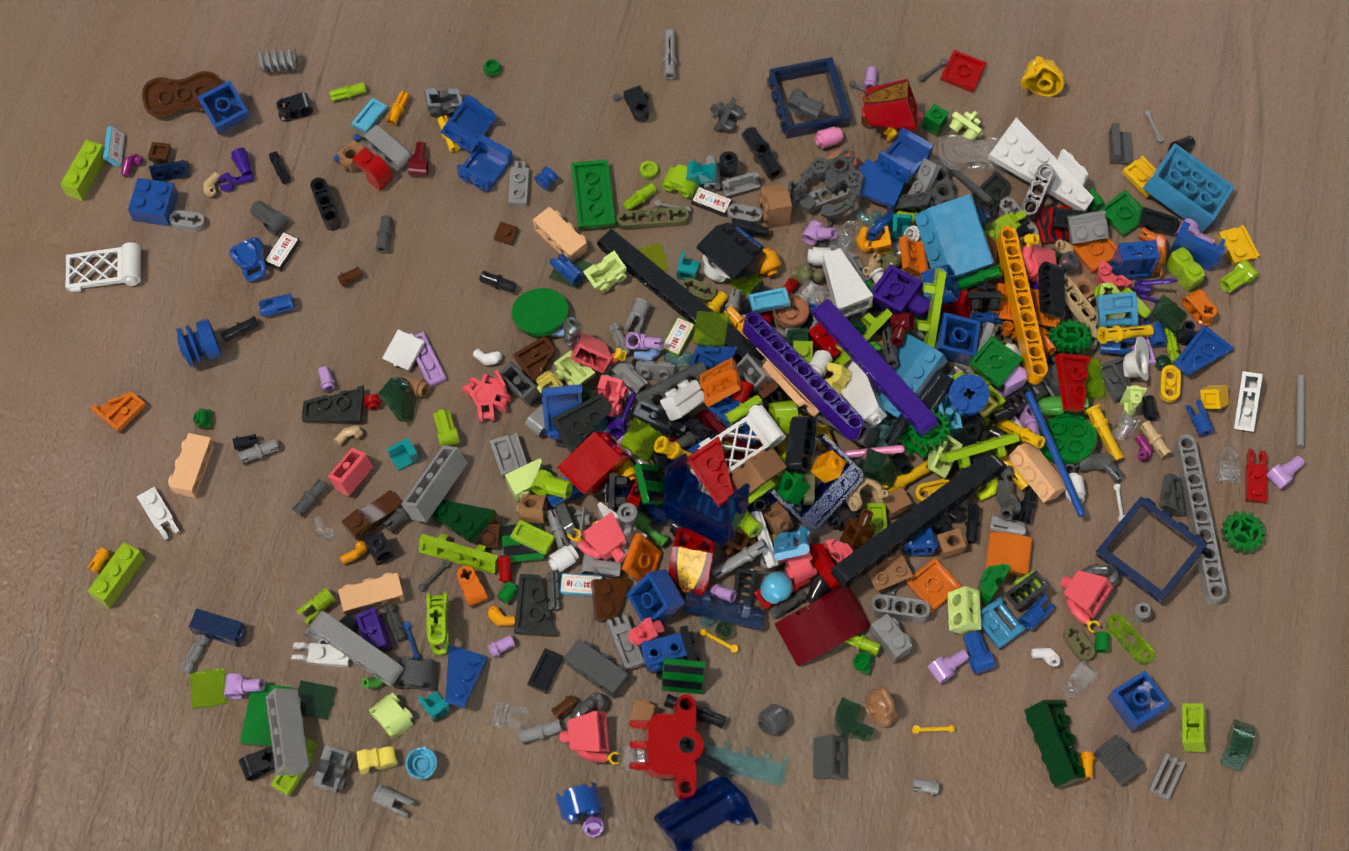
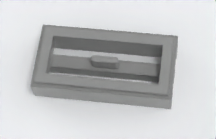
M1166 753L1148 791L1168 801L1185 762H1180L1178 758L1171 757L1170 754ZM1167 761H1169L1171 764L1159 790L1155 789ZM1176 765L1178 766V768L1165 794L1163 793V790L1168 782V779L1173 771L1174 766Z

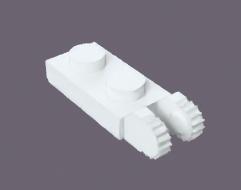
M155 487L137 496L156 530H159L164 540L169 538L167 532L162 528L170 523L173 532H180L174 523L173 516Z
M293 643L295 650L308 651V656L292 655L291 660L293 662L319 666L349 667L350 659L329 644Z

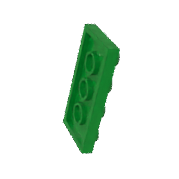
M608 159L571 163L578 230L616 227Z

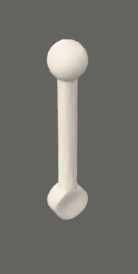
M1116 483L1113 488L1116 491L1119 509L1118 521L1120 522L1125 515H1123L1120 496L1121 485Z

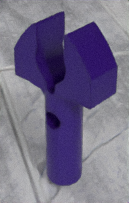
M229 172L224 173L219 177L218 181L220 184L228 182V184L219 185L220 189L228 193L234 192L233 188L235 185L254 181V175L248 174L232 177Z

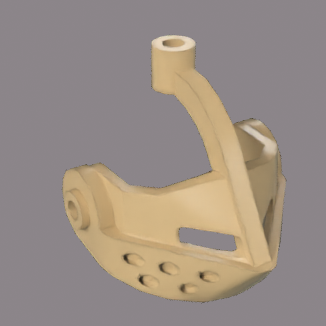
M856 474L845 494L849 508L855 512L860 510L862 506L861 489L869 492L876 503H884L882 499L888 496V491L883 490L875 480Z

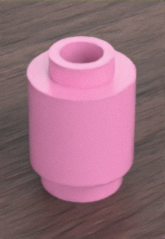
M839 127L817 131L815 136V143L821 149L838 145L843 141V134Z

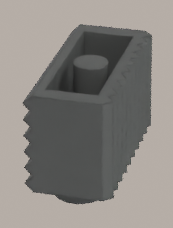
M510 362L499 372L507 386L527 406H530L541 395L537 386L513 362Z
M1117 735L1113 736L1094 752V755L1120 786H1123L1144 768L1141 759L1136 754L1132 755L1126 741L1123 738H1118Z

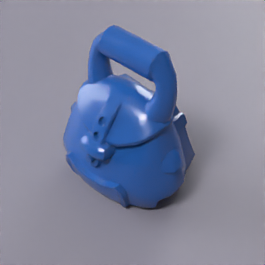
M253 237L237 244L229 252L234 263L241 267L245 279L250 282L264 277L267 271L263 258V243L258 237ZM259 265L261 266V270L249 275V270Z
M930 526L902 547L904 553L910 556H924L936 553L939 541L933 531V527Z

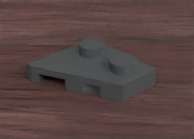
M1125 356L1098 365L1094 369L1113 401L1121 399L1127 386H1132L1130 378L1124 376L1123 361Z
M1170 473L1164 475L1159 507L1178 517L1186 515L1182 480Z

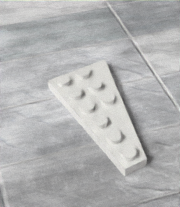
M1015 118L988 156V159L1029 183H1032L1040 165L1049 164L1056 171V178L1049 192L1051 196L1075 210L1086 211L1093 201L1094 197L1017 118ZM1045 169L1042 172V177H1049L1051 170Z

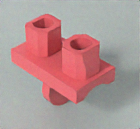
M650 617L645 618L637 627L629 631L628 639L633 645H638L641 651L642 642L657 639V636L664 632L663 625L660 620L652 622Z

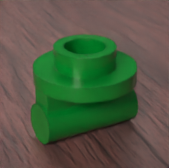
M1095 188L1088 191L1094 197L1088 209L1097 211L1103 206L1104 201L1098 195Z
M200 408L193 415L195 426L211 430L212 410Z
M865 651L856 654L853 659L854 669L862 672L863 675L869 676L874 655Z

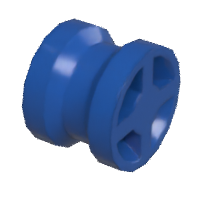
M544 167L542 172L537 174L534 179L541 188L548 190L551 187L550 184L555 183L558 177L552 169Z

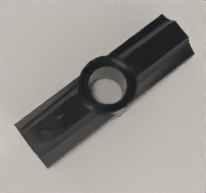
M756 127L747 128L742 133V138L752 152L754 161L761 166L768 178L773 179L782 172V168L770 151L769 143L763 140Z

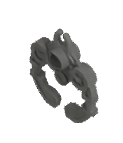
M849 149L843 150L837 157L832 159L815 158L811 165L802 172L799 181L800 198L798 200L802 209L811 212L816 207L815 200L811 196L806 195L808 189L806 184L808 180L812 181L814 176L820 178L826 176L825 185L830 191L835 190L843 182H846L847 187L850 189L848 201L844 200L839 206L824 204L821 209L822 217L828 219L837 218L855 208L856 200L861 197L864 178L859 170H855L852 164L855 159V152L853 150L850 151V158L844 157L849 152Z

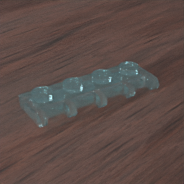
M706 738L704 747L708 748L706 753L728 766V773L781 786L788 757H783L782 763L768 760V752H765L763 759L748 755L749 747H745L744 753L727 750L729 742H725L724 747L720 748L710 745L711 738Z

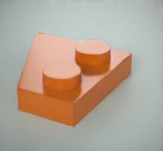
M130 391L118 398L107 400L108 403L98 407L94 405L91 407V410L119 433L147 405Z

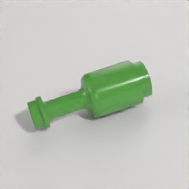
M1061 396L1042 397L1037 401L1043 416L1064 414ZM1088 397L1085 398L1084 410L1089 408Z
M637 508L638 518L634 522L636 528L657 541L656 545L664 547L669 540L667 535H661L650 526L651 519Z

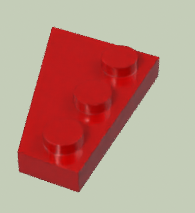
M1062 353L1055 355L1063 411L1081 412L1084 410L1086 397L1085 380L1089 374L1087 364L1090 363L1091 356Z
M718 436L687 457L686 460L717 506L721 507L736 496L722 444Z

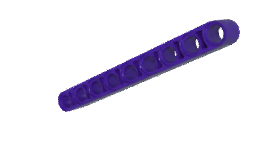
M826 299L811 311L819 324L921 436L939 424L934 414L830 300Z
M750 312L746 314L742 329L743 334L847 439H858L862 432L864 419L758 313Z

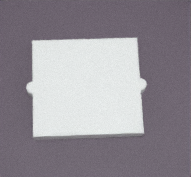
M397 330L382 359L392 363L395 367H401L410 371L425 342L414 337L412 333L407 334Z

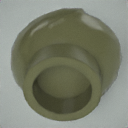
M894 250L881 256L883 261L881 267L884 269V272L891 264L908 274L902 268L901 255L896 254Z
M802 264L800 267L793 268L792 278L793 281L796 280L801 286H807L812 279L817 283L822 282L825 274L821 270L812 272L810 265Z

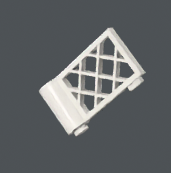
M130 242L118 248L66 255V289L70 290L71 293L81 292L82 288L117 283L135 286L141 281V246L137 243ZM117 254V259L113 263L107 260L111 255ZM93 257H99L100 260L94 266L89 263ZM80 259L82 262L76 268H73L72 260ZM106 262L110 266L102 273L98 268ZM85 265H88L91 269L85 275H82L79 271ZM115 269L117 277L108 278L107 275ZM95 271L100 274L94 281L88 279ZM77 274L82 277L78 283L71 284V280Z
M763 405L751 407L746 417L713 439L708 437L699 443L700 447L698 450L718 436L721 444L726 436L734 437L733 446L722 444L723 449L732 450L730 459L725 458L726 462L729 463L728 470L729 474H731L739 466L742 467L747 459L752 456L754 457L763 449L766 451L769 448L778 446L784 441L786 435ZM747 424L750 428L749 435L738 434L739 428ZM737 438L748 439L747 448L736 447ZM751 440L760 441L763 446L757 450L750 449ZM734 452H746L745 458L734 460Z

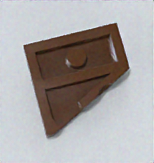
M543 336L514 353L513 358L525 375L536 384V379L544 372L556 354V349L548 338Z
M630 578L593 579L591 581L595 621L614 620L618 616Z

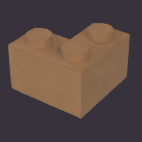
M783 184L761 187L758 203L759 206L763 207V221L767 222L769 228L790 225L792 203L788 190H784Z
M773 448L767 452L763 449L754 457L752 456L743 463L745 467L739 466L731 472L733 475L731 477L733 489L740 500H742L766 481L778 475L786 468V465Z

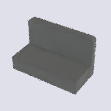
M1112 123L1108 133L1110 164L1130 165L1133 162L1131 133L1120 132L1119 123Z
M835 734L814 738V779L827 777L837 780L846 779V738Z

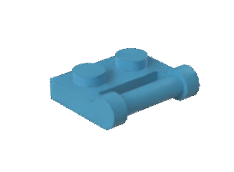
M1136 292L1096 296L1098 329L1100 327H1113L1114 325L1138 326ZM1130 312L1128 318L1106 320V314Z
M801 526L795 532H782L774 536L773 554L775 561L804 555L809 552L808 537L810 530L807 526ZM800 540L798 546H795V542Z
M1001 597L980 611L981 629L998 650L1027 629L1024 624L1019 623L1004 605L1005 601ZM995 609L1001 612L1014 630L1011 631L994 611Z

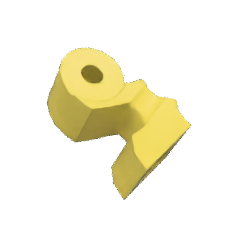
M827 362V369L834 376L825 379V381L841 396V389L846 388L847 382L851 380L852 372L843 365Z
M550 371L544 372L536 379L537 389L540 393L541 388L563 386L555 373L552 374Z
M389 746L380 749L373 748L372 750L363 749L357 751L360 775L367 774L371 767L385 770L397 766L396 748Z

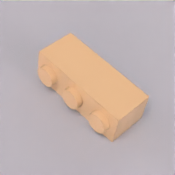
M549 206L533 219L534 230L559 254L563 253L573 263L588 251L587 239L582 234L579 235L571 223H566L557 210L554 211Z
M188 433L187 438L182 441L180 457L176 458L174 473L170 475L168 485L174 494L196 498L215 446L210 437Z
M1024 443L1019 445L1008 456V459L1044 503L1057 498L1066 489L1059 473L1037 447Z
M385 573L380 578H368L363 580L362 583L355 585L346 584L341 589H338L343 612L346 617L349 614L355 616L373 607L380 609L389 603L398 604L405 602L398 573Z

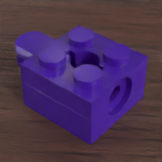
M891 264L870 291L873 295L872 304L884 311L888 309L892 314L912 312L923 318L928 315L930 302L922 297L924 293L922 281Z

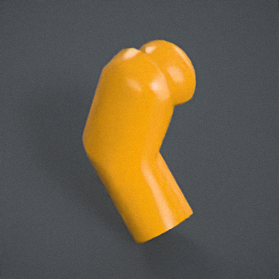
M861 227L856 243L862 252L868 253L873 248L872 243L867 240L868 235L866 232L869 229Z
M358 541L355 544L356 549L340 556V560L344 565L367 553L368 549L364 541Z
M497 606L489 608L488 617L496 626L515 625V616H504Z

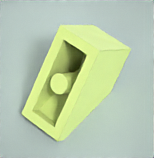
M947 435L948 441H942V447L936 445V450H933L931 447L928 451V469L943 479L946 478L954 461L941 462L939 454L959 449L963 445Z
M541 458L505 474L506 483L516 502L521 500L522 494H534L530 486L538 471L543 470Z

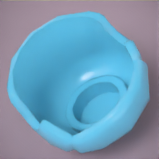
M783 572L770 573L764 578L760 586L761 595L772 604L787 600L793 591L792 581Z
M426 747L412 750L405 760L406 770L410 776L416 779L429 778L437 769V757L432 750Z

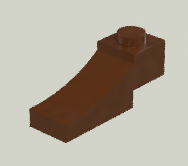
M389 490L369 505L353 511L342 520V524L357 541L370 529L374 531L391 517L397 508L402 507V502Z

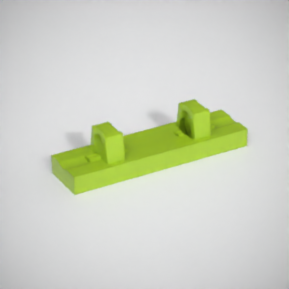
M936 267L933 283H923L922 288L925 293H931L927 321L917 320L918 330L925 331L924 342L935 348L946 279V271L943 268Z
M888 309L881 312L876 318L870 313L865 314L861 318V321L867 327L865 329L866 332L864 334L861 333L866 341L891 317L892 313ZM837 343L836 347L842 354L833 363L844 366L850 357Z
M1009 433L939 454L941 462L957 460L959 468H967L971 465L969 456L992 449L999 458L1006 456L1005 445L1020 440L1018 433Z
M442 533L439 538L422 534L419 539V553L470 566L495 574L497 570L496 561L498 560V555L485 552L486 546L479 544L476 549L449 542L448 535Z

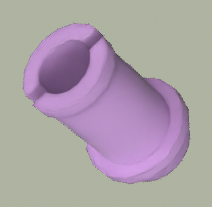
M867 67L866 80L863 82L865 89L878 85L876 81L878 70L876 67Z
M327 366L319 368L318 374L321 380V389L324 392L333 391L336 383L332 379L330 368Z
M714 584L710 588L712 597L715 599H723L733 603L737 597L736 590L722 587L721 584Z
M508 635L496 642H490V645L487 647L492 657L495 655L498 657L499 653L515 647V643L512 637Z

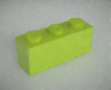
M85 140L60 183L66 196L81 201L84 200L106 161L103 159V145Z
M123 542L87 592L95 601L110 609L146 559L138 549Z

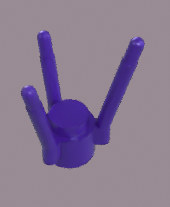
M1136 279L1134 292L1139 294V299H1146L1172 307L1171 303L1146 294L1151 293V285L1170 284L1171 282H1176L1177 279Z
M636 392L632 393L622 418H617L612 422V417L608 416L607 430H610V434L615 438H621L634 426L632 422L627 426L626 417Z

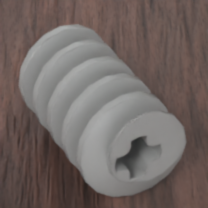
M283 48L280 49L279 54H277L276 49H273L272 54L269 53L268 49H266L265 55L262 54L261 50L258 52L259 66L265 73L268 72L269 68L271 72H275L276 67L281 72L283 66L286 71L290 70V66L294 71L297 70L296 49H294V53L291 52L290 48L287 49V53H284Z

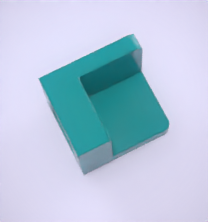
M694 160L689 161L686 179L698 185L712 182L715 180L717 164L703 165Z
M893 214L891 241L900 242L899 238L904 236L906 228L911 225L912 215Z
M682 251L677 268V279H696L700 262L685 259L686 252Z
M409 438L387 449L398 471L419 461L417 451Z
M434 691L425 699L422 696L418 697L420 705L433 722L451 711L449 704L445 702L444 698L442 699L437 691Z

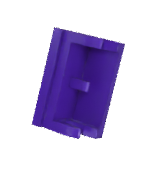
M373 607L355 615L364 640L378 650L385 649V651H390L393 649L380 611Z

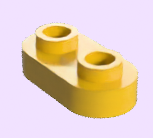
M1167 365L1160 373L1159 396L1164 402L1172 403L1180 395L1181 372L1174 365Z
M939 479L918 485L914 494L916 501L922 502L927 498L922 497V493L930 496L949 482V480Z

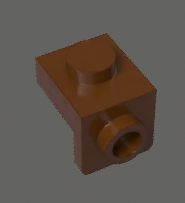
M494 518L479 534L478 545L481 544L487 548L498 549L502 522Z

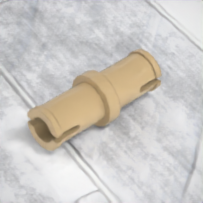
M1146 421L1139 427L1161 459L1168 457L1172 453L1163 441V436L1158 434L1151 421Z

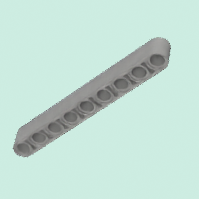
M1185 434L1177 441L1174 453L1179 478L1182 480L1184 503L1190 532L1194 535H1204L1207 538L1205 542L1207 548L1204 553L1209 554L1211 559L1206 558L1202 554L1196 563L1203 598L1207 604L1215 606L1225 597L1226 585L1196 440L1193 436ZM1181 444L1187 445L1188 448H1184ZM1189 480H1193L1196 485L1191 484ZM1192 498L1198 499L1200 503L1194 502ZM1196 516L1201 517L1203 521H1199ZM1207 572L1213 573L1215 578L1210 577ZM1211 591L1217 592L1219 597L1214 596Z

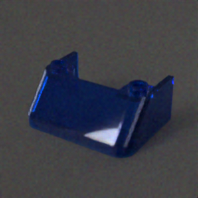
M818 434L816 438L829 451L833 450L844 459L846 464L840 477L826 483L822 481L816 487L814 503L812 505H803V500H801L802 511L798 513L794 509L796 504L785 501L774 490L770 489L766 492L772 500L787 510L792 518L803 526H807L810 530L820 528L858 487L864 477L862 470L825 434Z
M684 453L665 467L663 512L668 519L717 544L725 545L732 539L748 510L750 484H744L727 498V504L725 503L718 507L710 495L699 490L697 477L687 471L688 455Z
M720 776L714 778L696 789L695 793L687 800H678L654 816L657 827L672 851H692L694 848L692 841L725 821L731 824H741L746 818H749L755 825L759 824L747 796L726 776L724 778Z

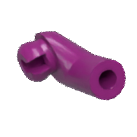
M138 154L126 157L120 174L130 177L132 167L136 164H143V157L138 156Z
M1140 434L1134 439L1140 447L1137 457L1140 461L1146 462L1150 459L1152 446L1143 434Z

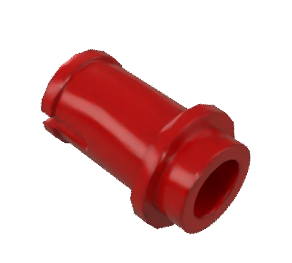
M509 555L498 556L496 562L499 564V581H511V563L513 560L510 559Z

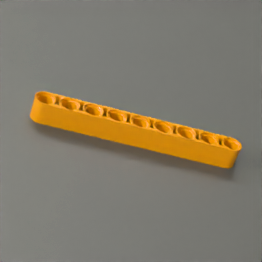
M1004 226L996 239V246L1020 354L1023 358L1022 363L1027 372V381L1037 385L1042 382L1048 371L1047 361L1018 234L1013 227Z

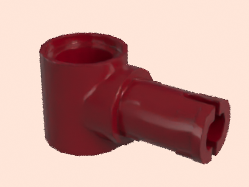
M416 142L415 154L408 161L409 175L428 176L429 163L425 157L426 143Z
M912 312L892 314L891 327L894 332L890 341H892L891 343L894 346H901L904 335L907 334L908 330L915 328V317Z

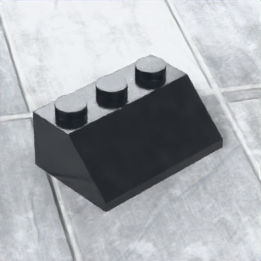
M729 222L715 226L696 247L732 280L759 273L766 253L759 246L751 242L747 236L738 231Z

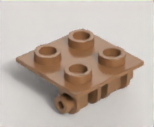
M898 550L867 573L876 592L881 590L882 593L888 591V587L913 577L901 550Z

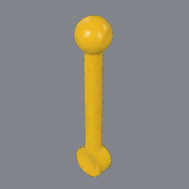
M707 629L700 630L701 636H707L728 647L732 653L738 652L737 645H731L708 633Z
M914 725L912 732L914 734L926 731H949L952 733L955 731V726L920 728L918 725Z

